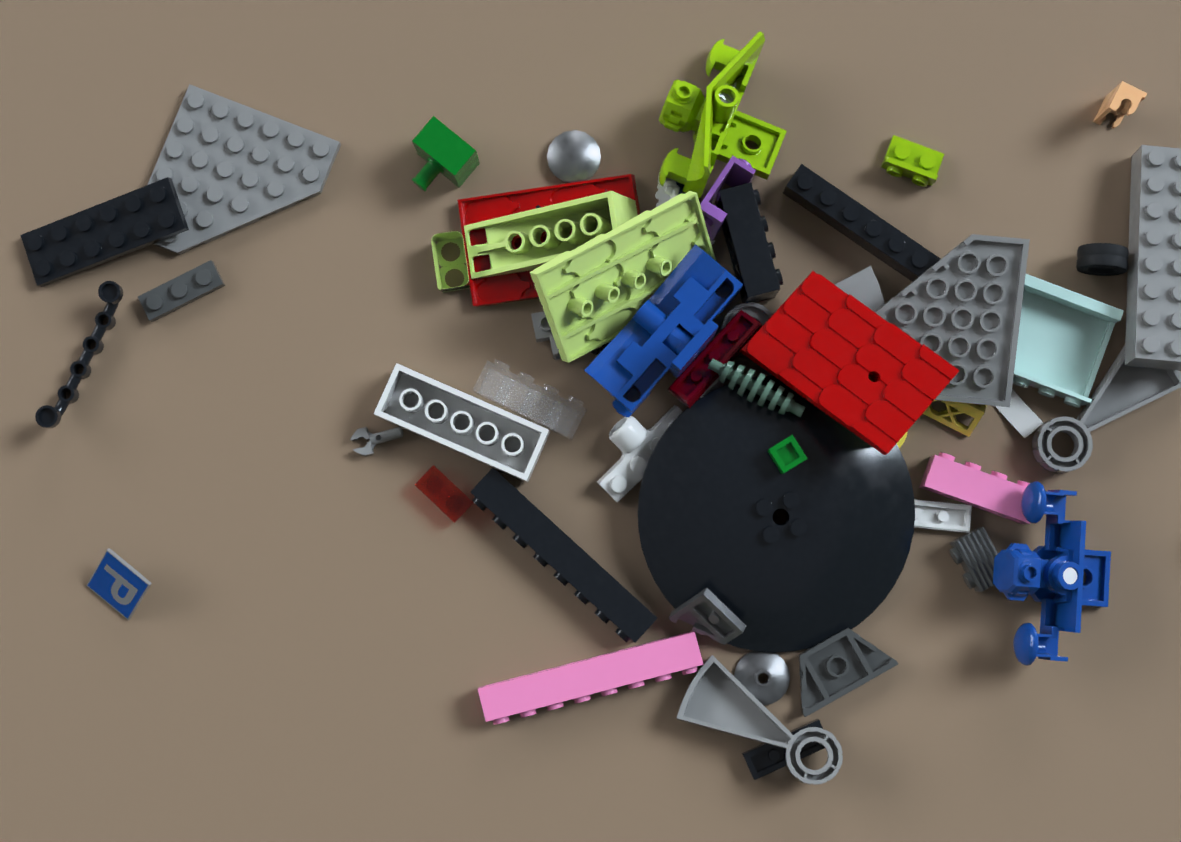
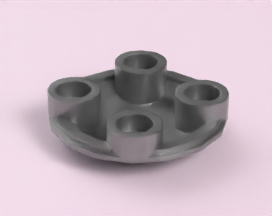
M577 130L563 132L555 137L549 146L547 154L548 166L550 171L564 182L587 181L593 177L599 168L601 160L600 148L594 138L585 132Z

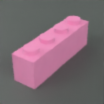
M939 452L938 456L933 455L929 457L919 488L967 505H972L975 508L1023 525L1030 524L1024 517L1021 508L1023 492L1030 483L1020 480L1017 481V484L1010 482L1005 474L991 471V474L980 471L981 466L971 462H965V465L954 462L955 457L946 453Z

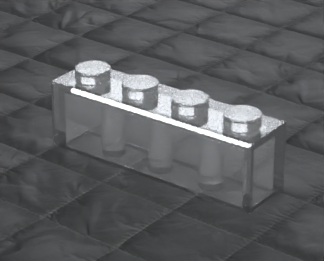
M487 360L473 388L474 393L563 437L573 440L587 412V409L582 407L584 402L572 396H569L567 400L558 395V389L548 384H544L541 387L533 383L535 378L521 371L519 375L508 371L509 365L499 360H495L494 363Z

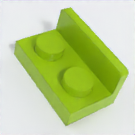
M893 135L881 168L886 169V173L891 176L911 178L912 182L918 186H932L937 180V173L944 153Z

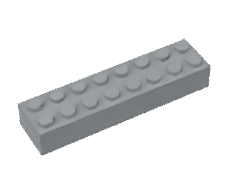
M1141 145L1131 156L1125 366L1180 371L1181 148Z

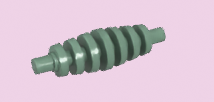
M715 359L711 360L708 369L718 373L720 382L724 384L727 379L731 380L728 387L734 390L737 384L740 385L737 392L740 396H743L747 389L750 390L747 401L752 403L756 395L761 396L757 403L759 406L763 407L766 400L771 401L768 406L769 410L773 411L778 405L781 407L778 412L784 415L785 412H791L799 417L803 414L806 407L795 402L793 393L789 392L787 397L783 396L785 388L781 385L777 391L772 390L776 383L772 379L769 380L766 386L763 385L766 378L765 374L760 373L755 381L753 377L756 370L750 369L747 375H744L745 366L739 365L734 370L732 368L735 362L728 361L727 364H723Z

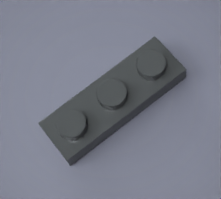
M210 260L138 296V299L149 321L154 322L224 287L225 284L214 262Z

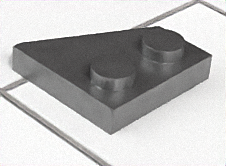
M705 588L673 610L669 616L672 622L676 623L678 619L693 625V631L701 635H708L711 639L724 645L742 634L746 627L708 588Z

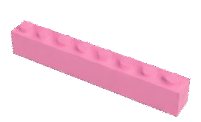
M694 631L481 686L478 688L485 721L492 720L493 725L510 721V715L520 713V717L523 718L537 714V708L547 706L548 711L564 706L563 702L574 699V703H580L590 700V694L601 692V696L611 695L618 692L617 687L628 685V689L644 686V680L655 678V682L672 678L671 673L682 671V675L691 674L699 671L698 666L704 664Z

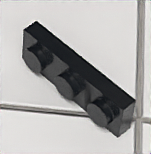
M815 719L805 725H802L794 730H791L790 732L794 735L800 730L808 727H818L822 729L823 727L820 723V720ZM809 742L802 747L800 759L825 747L816 742ZM763 743L742 753L754 780L787 766L785 759L786 749Z

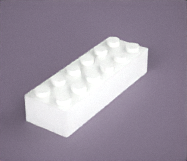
M397 363L374 412V415L526 482L529 481L550 434L549 429Z

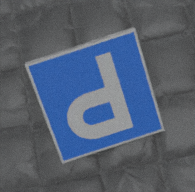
M108 548L86 586L129 620L152 583Z

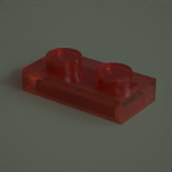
M435 465L415 484L454 523L474 504Z

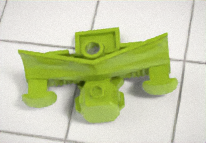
M760 31L740 51L724 45L725 39H721L713 45L707 57L705 71L709 77L713 68L721 72L706 87V97L696 85L678 79L673 82L662 108L659 121L665 128L675 132L680 131L684 133L693 130L694 149L691 159L678 154L679 148H674L667 154L659 173L661 186H664L668 178L683 184V192H696L698 198H701L716 159L728 163L732 156L748 161L752 168L756 170L754 175L766 180L768 179L787 131L737 111L765 42L764 33ZM750 140L756 142L758 149H749L745 142Z

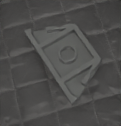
M849 628L799 654V671L803 716L807 717L898 665V662Z

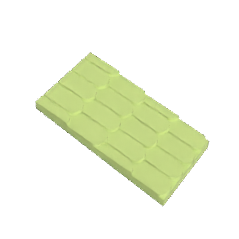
M688 191L685 194H679L653 210H646L610 232L600 234L576 249L566 251L530 272L562 361L569 363L612 341L629 323L641 306L651 298L695 244L716 260L696 192Z

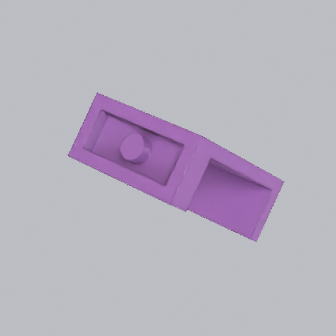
M731 157L700 204L708 234L712 241L718 234L727 216L726 212L712 204L719 190H721L725 183L731 187L750 183L756 172L751 164L744 159Z

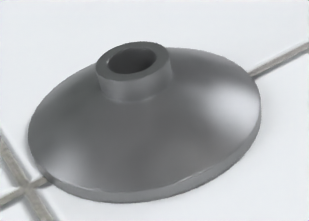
M751 651L738 662L734 677L763 705H770L781 699L786 693L790 682L787 664L778 654L773 652ZM766 673L768 675L766 683L758 681L759 674Z

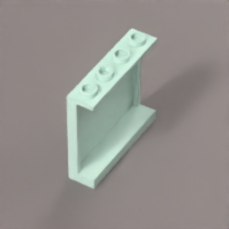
M1026 274L1013 384L1028 388L1030 385L1038 388V393L1050 398H1054L1055 395L1065 399V404L1077 408L1091 403L1092 399L1088 398L1114 325L1121 321L1124 310Z

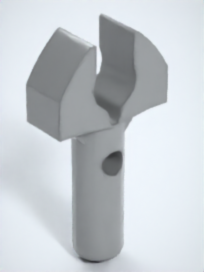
M367 427L357 429L352 435L351 441L360 438L370 441L367 442L365 447L356 448L353 451L364 456L373 455V449L376 444L403 437V430L401 427L372 434L368 432Z

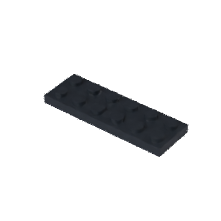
M167 177L21 235L36 285L43 287L189 229L173 181Z

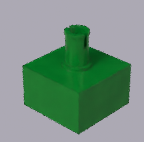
M434 116L412 140L417 154L427 161L425 166L412 179L423 191L427 190L439 173L443 174L460 188L480 164L476 150Z

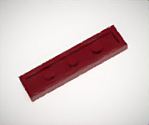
M741 309L668 388L669 393L688 408H691L719 377L718 373L708 369L711 360L715 359L723 364H727L728 361L733 362L741 353L739 351L762 327V324Z

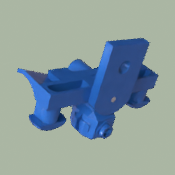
M695 244L651 298L641 306L629 323L584 371L614 397L615 400L612 404L615 410L624 417H630L668 371L678 378L703 351L719 327L713 320L741 291L743 284Z

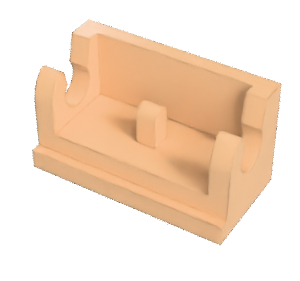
M1122 81L1105 97L1093 122L1100 125L1106 119V115L1111 113L1115 116V121L1112 123L1111 128H1116L1121 123L1125 114L1129 116L1136 111L1139 103L1145 99L1147 93Z

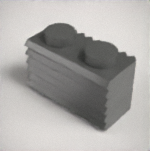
M978 527L970 531V533L951 541L952 549L949 552L957 565H962L965 574L962 576L969 589L974 588L976 592H982L994 586V557L998 553L985 528Z

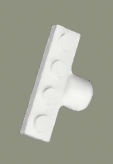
M674 405L648 430L633 416L622 418L611 429L609 438L620 449L622 456L597 483L617 503L642 479L648 460L657 442L671 423L683 412L678 406Z

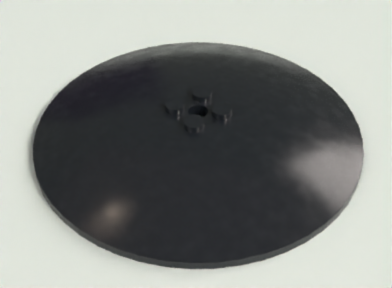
M766 375L763 385L766 386L770 379L774 380L776 383L772 390L777 391L781 385L785 388L783 396L787 397L788 393L791 392L794 394L793 399L795 402L806 407L801 417L791 412H785L784 415L778 413L781 408L778 405L773 411L769 410L768 406L771 402L769 400H766L763 407L757 405L761 397L759 395H756L752 403L747 401L750 390L747 389L745 394L740 396L737 394L740 388L738 384L734 390L728 387L729 384H726L698 399L691 408L685 409L666 429L648 460L638 498V532L641 548L651 575L664 597L675 609L705 588H708L746 625L742 634L726 644L758 652H792L812 648L846 628L853 629L871 615L885 600L896 584L910 551L915 521L914 493L906 462L897 444L888 454L883 455L773 375ZM793 434L808 459L786 473L781 474L767 450ZM777 509H785L788 517L783 524H776L773 521V513Z

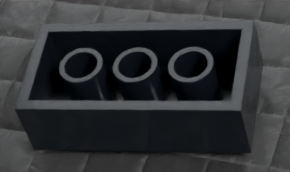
M750 182L719 190L715 204L716 207L727 213L722 224V230L735 278L743 284L739 292L742 303H757L775 298L780 291V285H783V279L780 269H775L773 264L776 254L773 243L767 242L765 232H768L766 217L760 216L758 206L761 205V199L758 189L753 190L752 183Z

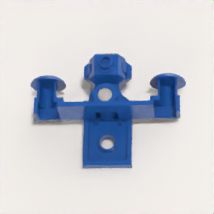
M1038 481L1030 483L1025 488L1022 495L1021 508L1024 517L1030 523H1037L1042 519L1043 515H1046L1045 546H1038L1031 551L1027 544L1011 543L1006 550H1001L994 557L993 584L999 592L1005 594L1008 600L1024 601L1030 594L1035 602H1041L1040 634L1037 633L1031 623H1024L1017 629L1014 636L1013 647L1015 656L1021 664L1026 666L1031 665L1036 657L1044 660L1068 662V657L1058 656L1059 631L1080 633L1082 605L1108 607L1111 552L1086 550V521L1065 520L1066 496H1077V491H1045L1044 486ZM1084 572H1085V573H1086V581H1085V583L1083 584V575H1084Z

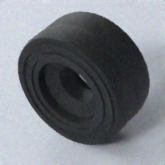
M1111 243L1081 245L1077 250V271L1095 276L1124 274L1128 270V248Z

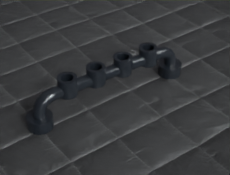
M105 281L100 285L98 289L99 297L107 304L103 312H99L96 315V326L91 336L84 339V350L79 360L72 363L70 367L71 376L67 384L58 390L59 400L55 407L45 405L37 410L35 419L40 426L45 428L56 427L60 423L61 417L69 403H74L78 400L79 392L77 387L81 379L90 376L91 367L89 363L94 354L102 352L104 344L101 339L105 331L111 330L116 324L114 314L123 297V289L116 282ZM108 317V323L103 325V319ZM96 341V347L91 350V343ZM83 365L84 371L79 374L78 368ZM71 390V396L67 399L66 392Z

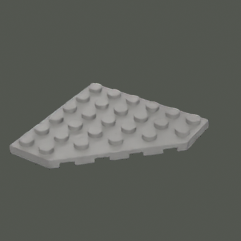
M189 84L147 184L149 185L167 177L172 179L189 230L154 243V245L177 254H183L195 246L218 239L232 230L241 229L261 220L260 218L292 207L297 202L320 195L341 143Z
M971 234L875 312L960 370L935 400L1010 407L1030 239Z

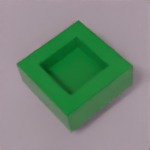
M793 434L767 450L781 474L786 473L808 459Z

